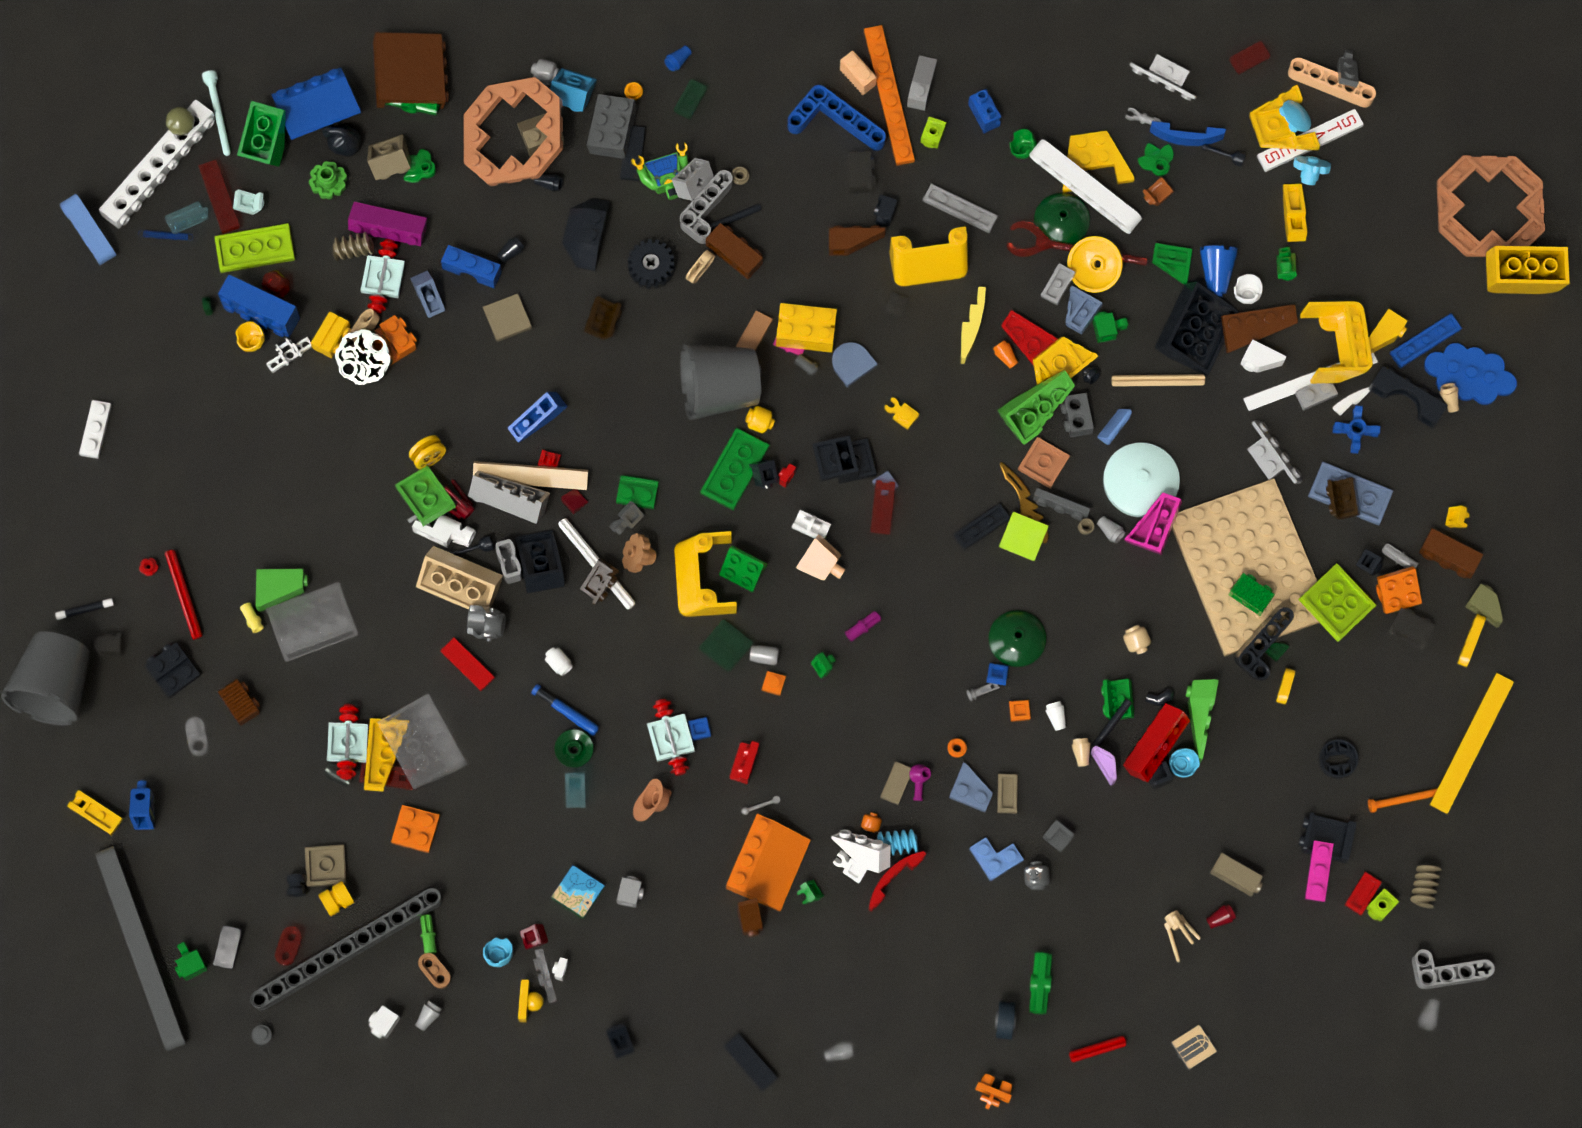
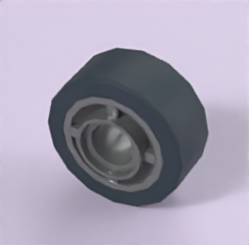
M999 1001L995 1017L996 1038L1012 1040L1016 1024L1015 1002Z

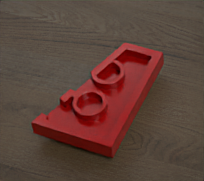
M1012 310L1001 325L1002 329L1032 365L1035 357L1058 340Z

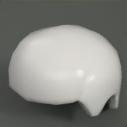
M1254 274L1240 276L1234 287L1235 298L1243 304L1255 303L1261 298L1263 291L1260 278Z

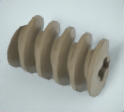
M367 232L363 233V238L357 233L356 239L351 234L348 241L345 236H342L341 242L338 237L334 239L332 248L336 261H339L340 258L346 260L347 257L352 259L354 255L360 257L361 254L363 256H367L368 253L374 254V244Z
M1432 865L1417 866L1416 871L1419 873L1415 874L1417 881L1413 883L1416 888L1412 889L1414 896H1411L1410 900L1420 907L1434 908L1429 902L1436 901V898L1432 897L1431 894H1436L1437 891L1432 887L1439 886V883L1435 882L1434 879H1439L1440 876L1435 872L1442 871V869Z

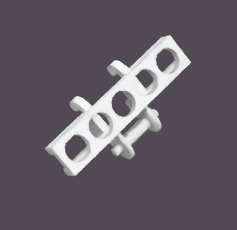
M306 337L297 344H291V339L285 338L286 342L280 346L276 344L277 348L275 350H279V355L266 363L271 372L274 373L283 366H288L289 362L298 356L301 357L304 352L312 348L309 338ZM308 342L309 345L303 348L302 344ZM289 345L291 349L283 353L281 349ZM289 352L294 354L292 358H287ZM272 363L278 364L274 368H271Z

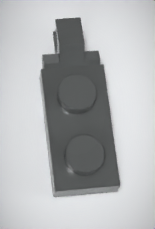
M1345 49L1344 55L1340 56L1337 63L1338 83L1357 88L1359 83L1357 62L1352 59L1353 51Z

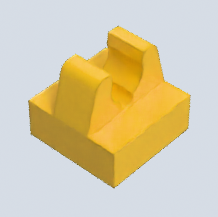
M1462 505L1449 507L1445 525L1450 528L1467 527V524L1464 523L1465 518L1470 516L1466 512L1467 508Z

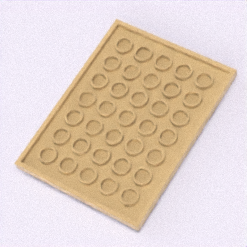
M1275 479L1178 512L1172 530L1224 657L1238 652L1277 607L1290 608L1294 613V619L1279 637L1320 623L1298 600L1317 582V579ZM1242 573L1246 575L1251 574L1257 579L1256 582L1262 586H1269L1273 590L1272 593L1275 594L1261 616L1228 595ZM1281 612V613H1280V614L1282 615V618H1281V619H1285V618H1286V617L1284 616V614H1285L1286 612ZM1269 625L1267 627V633L1269 635H1272L1274 632V627L1272 625ZM1257 639L1254 642V646L1261 644V641Z

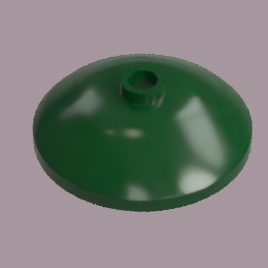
M1056 193L1046 197L1039 203L1034 215V225L1037 233L1044 241L1054 246L1066 247L1074 245L1084 238L1089 229L1090 215L1086 205L1079 198L1067 193ZM1065 213L1066 217H1061L1060 214Z
M1015 610L1000 615L993 622L989 631L988 641L993 655L1000 662L1011 667H1024L1034 663L1042 655L1046 645V632L1042 623L1034 615L1025 611ZM1020 633L1022 637L1016 638L1015 634Z

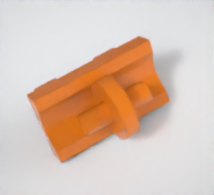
M985 1074L975 1090L990 1096L981 1095L980 1100L987 1103L985 1108L989 1110L990 1105L999 1107L1000 1102L993 1098L1009 1103L1012 1096L1010 1095L1012 1084L1002 1081L999 1090L992 1087L995 1077Z

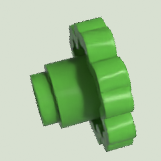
M325 161L322 166L316 165L310 172L311 179L309 180V185L312 192L315 194L319 193L322 199H332L334 195L340 196L346 189L347 175L342 167L337 168L335 162Z

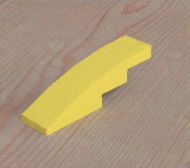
M978 287L977 305L970 304L969 322H962L961 364H965L980 329L986 287Z

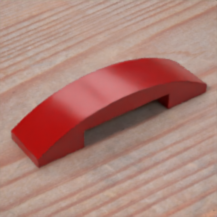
M924 851L905 857L883 875L872 894L868 909L870 912L885 899L886 895L882 890L906 866L913 871L926 858Z

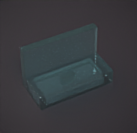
M198 201L166 215L165 220L173 234H176L207 220L208 208H202Z

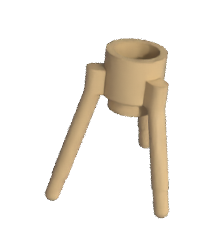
M1176 910L1164 918L1167 922L1164 926L1168 932L1176 961L1180 962L1171 929L1173 928L1174 931L1181 929L1190 944H1194V941L1184 925L1198 940L1201 937L1185 920L1184 916L1180 915L1179 911Z

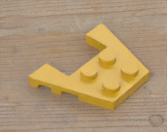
M1298 85L1293 86L1286 93L1283 92L1273 101H1268L1250 112L1249 116L1261 148L1319 150L1320 145L1315 132L1296 136L1289 129V123L1285 117L1279 112V108L1287 100L1302 103L1303 98Z
M1107 131L1070 136L1067 157L1084 171L1114 167L1117 184L1134 182L1135 179ZM1063 184V193L1072 191Z

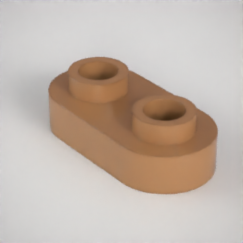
M425 953L419 958L418 965L420 970L434 987L444 989L450 984L451 976L434 954ZM432 961V966L426 967L425 963ZM439 976L445 977L443 982L437 981Z

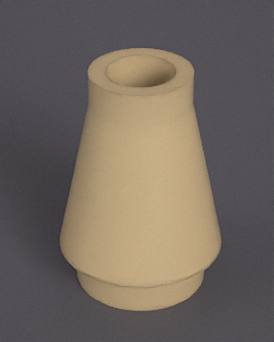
M1455 383L1442 385L1439 393L1445 404L1448 405V412L1458 411V387H1456Z
M1088 738L1074 739L1071 746L1078 767L1089 766L1090 743Z

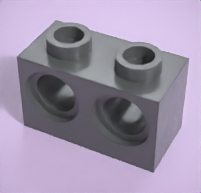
M1087 393L1067 396L1063 403L1060 404L1061 413L1065 414L1066 421H1064L1065 432H1069L1070 438L1092 434L1094 427ZM1070 404H1077L1079 409H1072ZM1079 421L1083 426L1076 427L1073 423Z

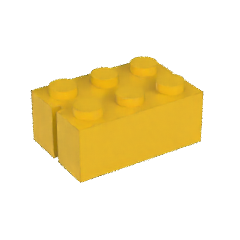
M780 303L776 347L832 353L837 309Z

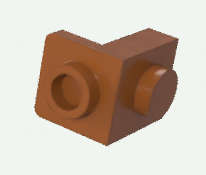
M1163 177L1157 180L1149 189L1143 190L1145 194L1144 199L1150 205L1159 206L1175 192Z

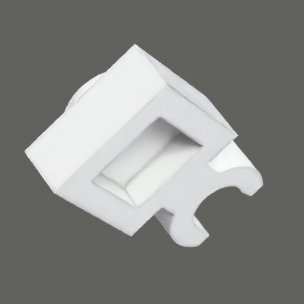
M840 850L837 856L842 860L836 857L833 864L837 867L845 868L843 873L857 883H860L868 869L862 868L853 858L850 859L846 852Z

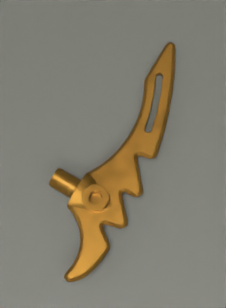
M1000 462L1005 479L1010 482L1018 494L1020 514L1038 522L1042 520L1043 516L1033 511L1038 508V505L1026 499L1031 495L1029 490L1003 462ZM1007 474H1010L1014 478V480L1021 487L1022 491L1018 488L1015 482ZM1048 530L1043 539L1044 544L1048 541Z

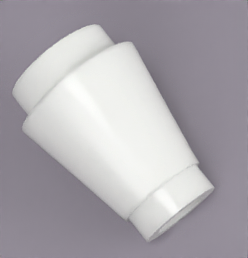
M1061 701L1046 705L1047 710L1045 711L1055 731L1066 728L1064 705L1061 704Z

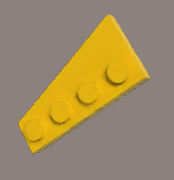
M370 718L364 790L384 791L409 726V721Z

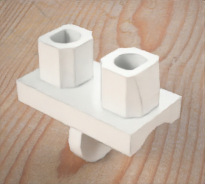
M801 510L792 525L793 529L812 538H816L819 534L824 539L831 527L830 523Z

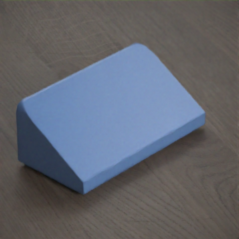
M1118 409L1100 432L1098 439L1110 445L1130 419L1132 411L1130 409Z

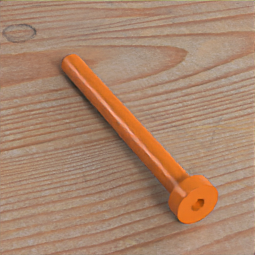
M1438 788L1379 801L1369 799L1368 808L1371 813H1374L1378 808L1434 797Z

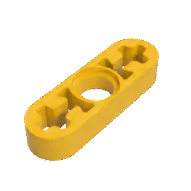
M1476 614L1457 664L1467 667L1485 623V616Z

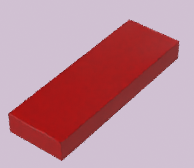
M455 638L440 650L480 691L484 690L495 679Z

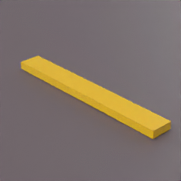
M1498 673L1495 674L1430 803L1432 807L1446 814L1449 812L1514 683L1512 680Z

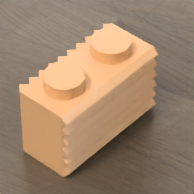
M851 51L841 59L840 71L847 76V79L854 84V87H857L856 89L861 92V95L866 94L876 86L877 76L854 51Z

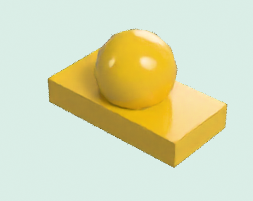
M529 980L521 981L518 1020L520 1022H527L528 1010L538 1011L544 1003L541 994L538 992L529 993Z

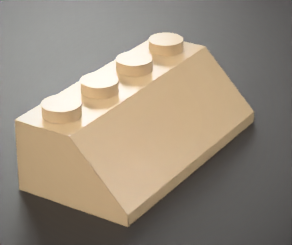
M433 546L425 555L416 587L468 610L470 605L491 607L499 591L503 575Z

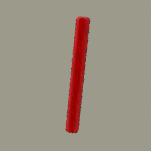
M174 550L166 551L167 563L192 639H199L202 637V632Z

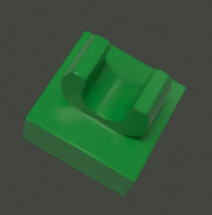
M822 652L815 656L811 665L822 679L832 670V663L836 662L832 654L825 657Z
M814 880L804 882L800 885L801 890L797 892V895H802L803 893L806 895V900L802 902L803 904L818 901L824 897Z

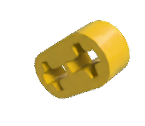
M1285 669L1276 702L1286 705L1295 670Z

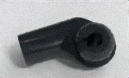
M1167 688L1159 695L1148 693L1145 702L1164 706L1165 703L1168 704L1173 700L1174 692L1172 689Z

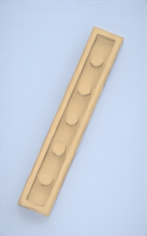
M474 461L473 475L477 471H481L523 485L587 490L588 470L480 461Z

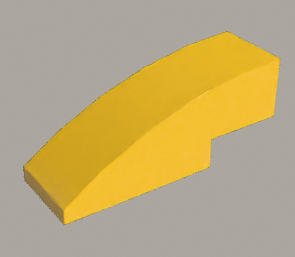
M1283 184L1287 242L1306 241V208L1302 184Z

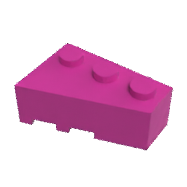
M1162 493L1124 540L1127 543L1162 555L1182 500Z

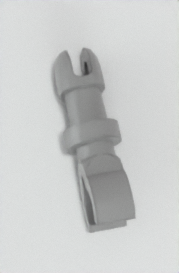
M1128 108V112L1134 113L1133 117L1125 116L1126 119L1140 121L1141 124L1147 123L1151 125L1152 121L1161 122L1159 118L1149 117L1146 113L1141 114L1134 108Z

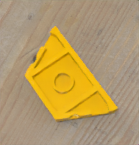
M1060 337L1033 359L1037 385L1063 370L1072 378L1096 359L1098 355L1065 337Z

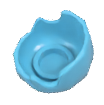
M1180 748L1174 751L1168 762L1170 771L1175 776L1181 778L1192 776L1200 766L1199 756L1194 750L1189 748Z
M495 937L486 943L483 948V958L493 967L507 965L513 957V945L508 938L499 939Z

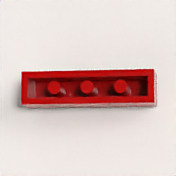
M1165 703L1123 764L1130 775L1147 783L1190 722L1184 711Z

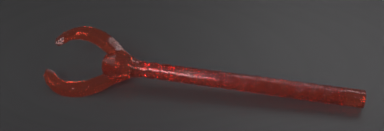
M1026 221L1014 223L1010 226V230L1024 228L1031 231L1037 236L1036 245L1029 249H1017L1010 243L1006 245L1012 254L1020 257L1032 256L1049 248L1070 252L1074 246L1072 244L1052 241L1037 226ZM1121 254L1124 262L1144 266L1147 264V258Z

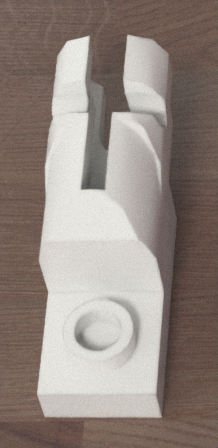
M440 516L433 528H431L429 523L422 526L416 520L412 526L413 532L448 548L451 541L469 547L476 535L475 529L468 526L462 529L461 522L447 516Z

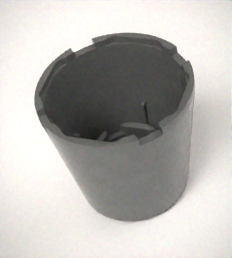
M701 344L683 345V350L685 351L681 352L680 360L682 394H686L687 402L684 403L689 420H696L759 404L760 394L762 393L760 380L762 372L754 348Z
M46 631L35 633L1 694L2 700L7 706L18 713L24 711L31 714V719L53 725H71L73 721H77L90 651L79 641L59 633Z

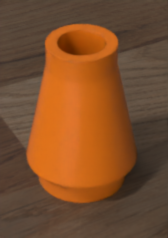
M1005 340L993 348L994 354L1009 369L1019 363L1010 343H1007Z

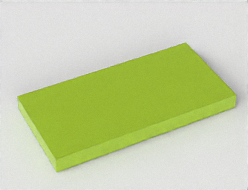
M289 223L214 236L221 273L295 260Z

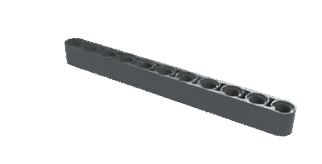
M112 846L96 852V859L165 1049L169 1051L186 1044L117 851Z
M435 888L425 890L252 993L250 998L251 1004L259 1011L268 1009L420 919L422 915H427L441 905L442 897L440 892ZM432 894L438 896L437 901L434 903L427 901L428 897ZM415 904L421 906L420 911L417 913L410 911L411 907ZM398 914L404 916L403 921L400 923L393 921L394 917ZM379 925H385L386 931L384 933H377L376 928ZM362 935L369 936L368 942L364 944L359 942V938ZM345 945L352 946V950L348 954L342 953V948ZM328 955L335 957L334 962L331 964L325 963V958ZM310 966H317V971L314 974L307 972ZM293 976H300V981L297 984L290 983V979ZM282 986L283 990L280 994H273L274 987ZM259 996L265 997V1002L262 1005L255 1003Z

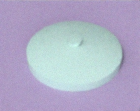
M1133 443L1117 450L1107 462L1103 475L1104 490L1110 502L1119 511L1141 518L1144 517L1162 493L1176 497L1180 484L1179 471L1172 457L1160 447L1149 443Z

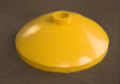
M1091 236L1080 240L1073 246L1068 256L1067 268L1076 272L1072 279L1076 286L1084 291L1097 293L1106 291L1116 284L1122 273L1123 259L1119 249L1112 241L1100 236ZM1097 260H1099V261L1101 262V266H1100V267H1097V266H1096V261H1097Z

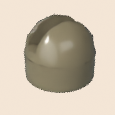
M1088 518L1080 521L1078 524L1079 532L1084 535L1090 534L1094 530L1093 521Z

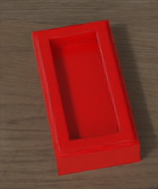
M1364 872L1346 901L1345 906L1362 915L1382 882Z

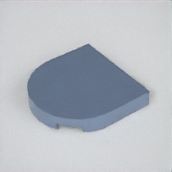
M853 342L840 345L834 351L832 357L833 369L846 387L877 367V363L868 351L860 344Z

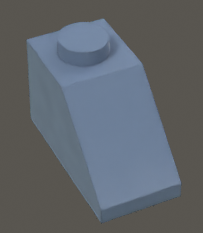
M428 271L410 278L428 318L446 311L433 278Z

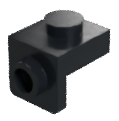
M624 1023L614 1025L606 1030L616 1059L635 1052Z

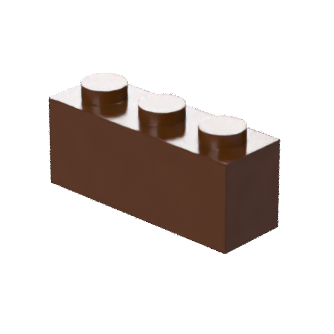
M720 223L706 238V246L747 280L763 264L762 254L757 249L749 247L744 238H738L727 225L723 226Z
M1433 528L1428 533L1419 551L1425 559L1434 560L1442 568L1451 569L1458 576L1469 579L1473 576L1484 555Z

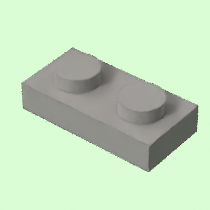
M1059 263L1041 293V297L1058 305L1076 272Z
M1316 383L1297 391L1295 395L1304 411L1336 397L1338 392L1333 383Z

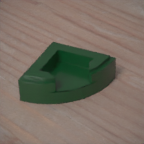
M203 297L202 305L205 315H212L213 310L210 297Z
M1273 643L1265 653L1277 662L1289 649V646L1284 643Z

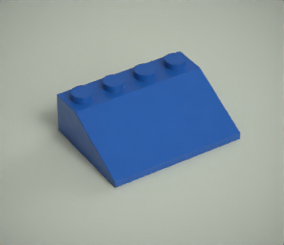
M341 67L271 94L276 108L286 110L285 128L291 140L361 113Z

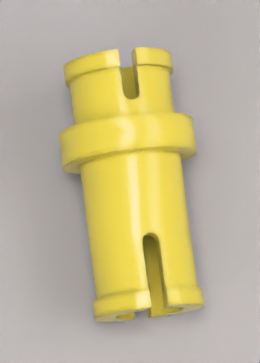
M250 602L243 604L240 610L247 620V626L252 629L253 633L260 632L264 628L261 624L260 616H257Z

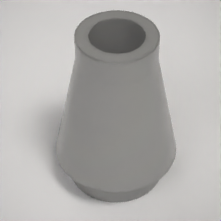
M1105 516L1097 522V525L1110 542L1118 543L1124 537L1125 531H1123V527L1107 519Z
M428 1000L426 1004L424 1003L415 1026L425 1031L441 1015L440 1011L442 1008Z

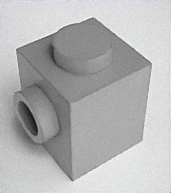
M633 876L622 877L617 904L637 907L638 899L642 900L645 889L641 888L642 883L638 881V878Z

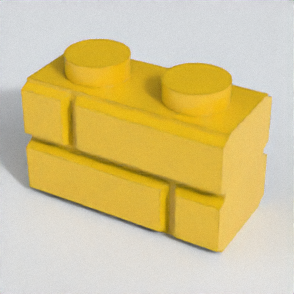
M329 312L311 342L312 348L332 358L342 338L351 331L349 321Z

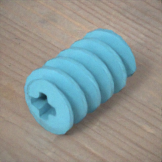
M912 829L909 830L908 835L905 830H902L900 836L897 830H894L893 836H891L889 831H886L885 837H883L881 831L878 832L877 840L891 845L892 856L895 855L896 850L899 851L900 855L903 854L904 849H906L908 854H910L912 848L915 853L918 852L917 835L914 834Z

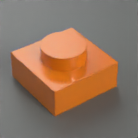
M767 671L762 691L780 696L786 676Z

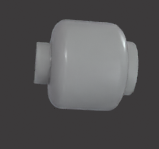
M539 59L537 63H533L531 73L533 77H536L543 84L551 85L552 80L560 69L557 68L555 62Z

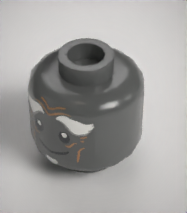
M1041 861L1030 862V866L1024 869L1025 885L1030 887V890H1045L1046 886L1050 884L1049 867L1042 865Z

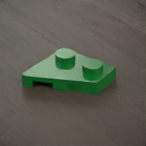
M1155 243L1152 263L1185 285L1188 281L1192 249Z

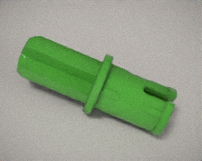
M422 915L420 918L422 928L420 937L423 939L424 954L437 953L435 945L436 933L433 932L431 915Z

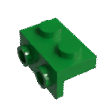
M1103 680L1101 692L1105 701L1103 713L1106 718L1111 719L1126 698L1132 704L1120 720L1134 718L1131 680Z

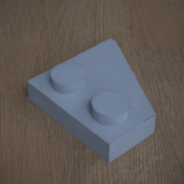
M1071 286L1066 326L1082 335L1094 316L1101 309L1102 302Z
M963 763L949 798L986 812L993 793L966 763Z

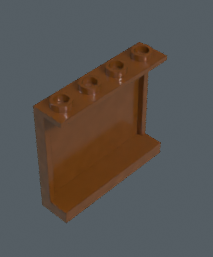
M375 32L373 52L377 108H384L385 103L440 104V109H443L445 102H448V91H445L447 74H444L446 58H443L445 41H442V34Z

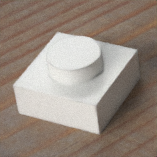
M560 957L559 962L555 961L552 973L555 974L556 980L563 981L569 963L568 959Z

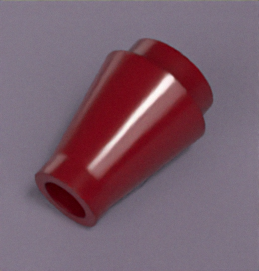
M1228 904L1220 907L1210 917L1206 918V921L1210 928L1213 929L1232 923L1236 916Z

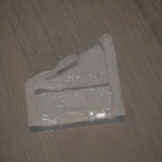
M543 948L535 950L537 958L533 960L536 971H541V974H538L540 986H545L549 1003L555 1002L557 1000Z

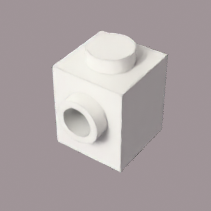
M382 1005L379 1011H374L369 1018V1027L372 1029L371 1033L378 1038L383 1036L387 1039L399 1022V1016Z

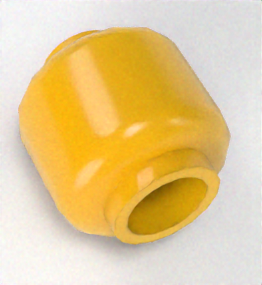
M755 406L753 409H749L745 422L749 429L765 433L768 429H772L775 419L772 418V411Z

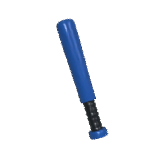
M539 684L533 688L531 693L534 696L538 695L546 700V702L551 704V707L592 736L598 732L599 726L558 698H554L543 691Z

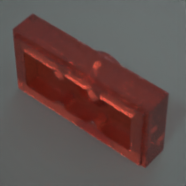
M1259 41L1229 58V61L1239 75L1269 59L1271 55L1263 43Z

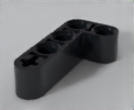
M1277 607L1236 653L1235 663L1252 679L1263 681L1269 677L1270 669L1260 657L1294 619L1293 611L1287 607ZM1281 612H1286V613L1284 614V616L1286 617L1285 619H1281V618H1282V615L1280 614ZM1269 625H1272L1274 627V632L1272 635H1269L1267 633V627ZM1257 639L1262 643L1258 650L1254 647V642ZM1244 654L1249 656V661L1246 664H1243L1241 660ZM1258 667L1263 669V674L1260 677L1255 673Z

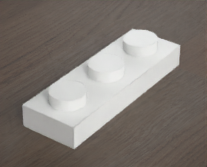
M92 400L79 452L80 456L99 459L112 408L111 403Z

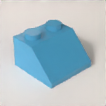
M561 68L552 80L550 90L563 100V106L569 107L575 112H583L588 105L597 79Z

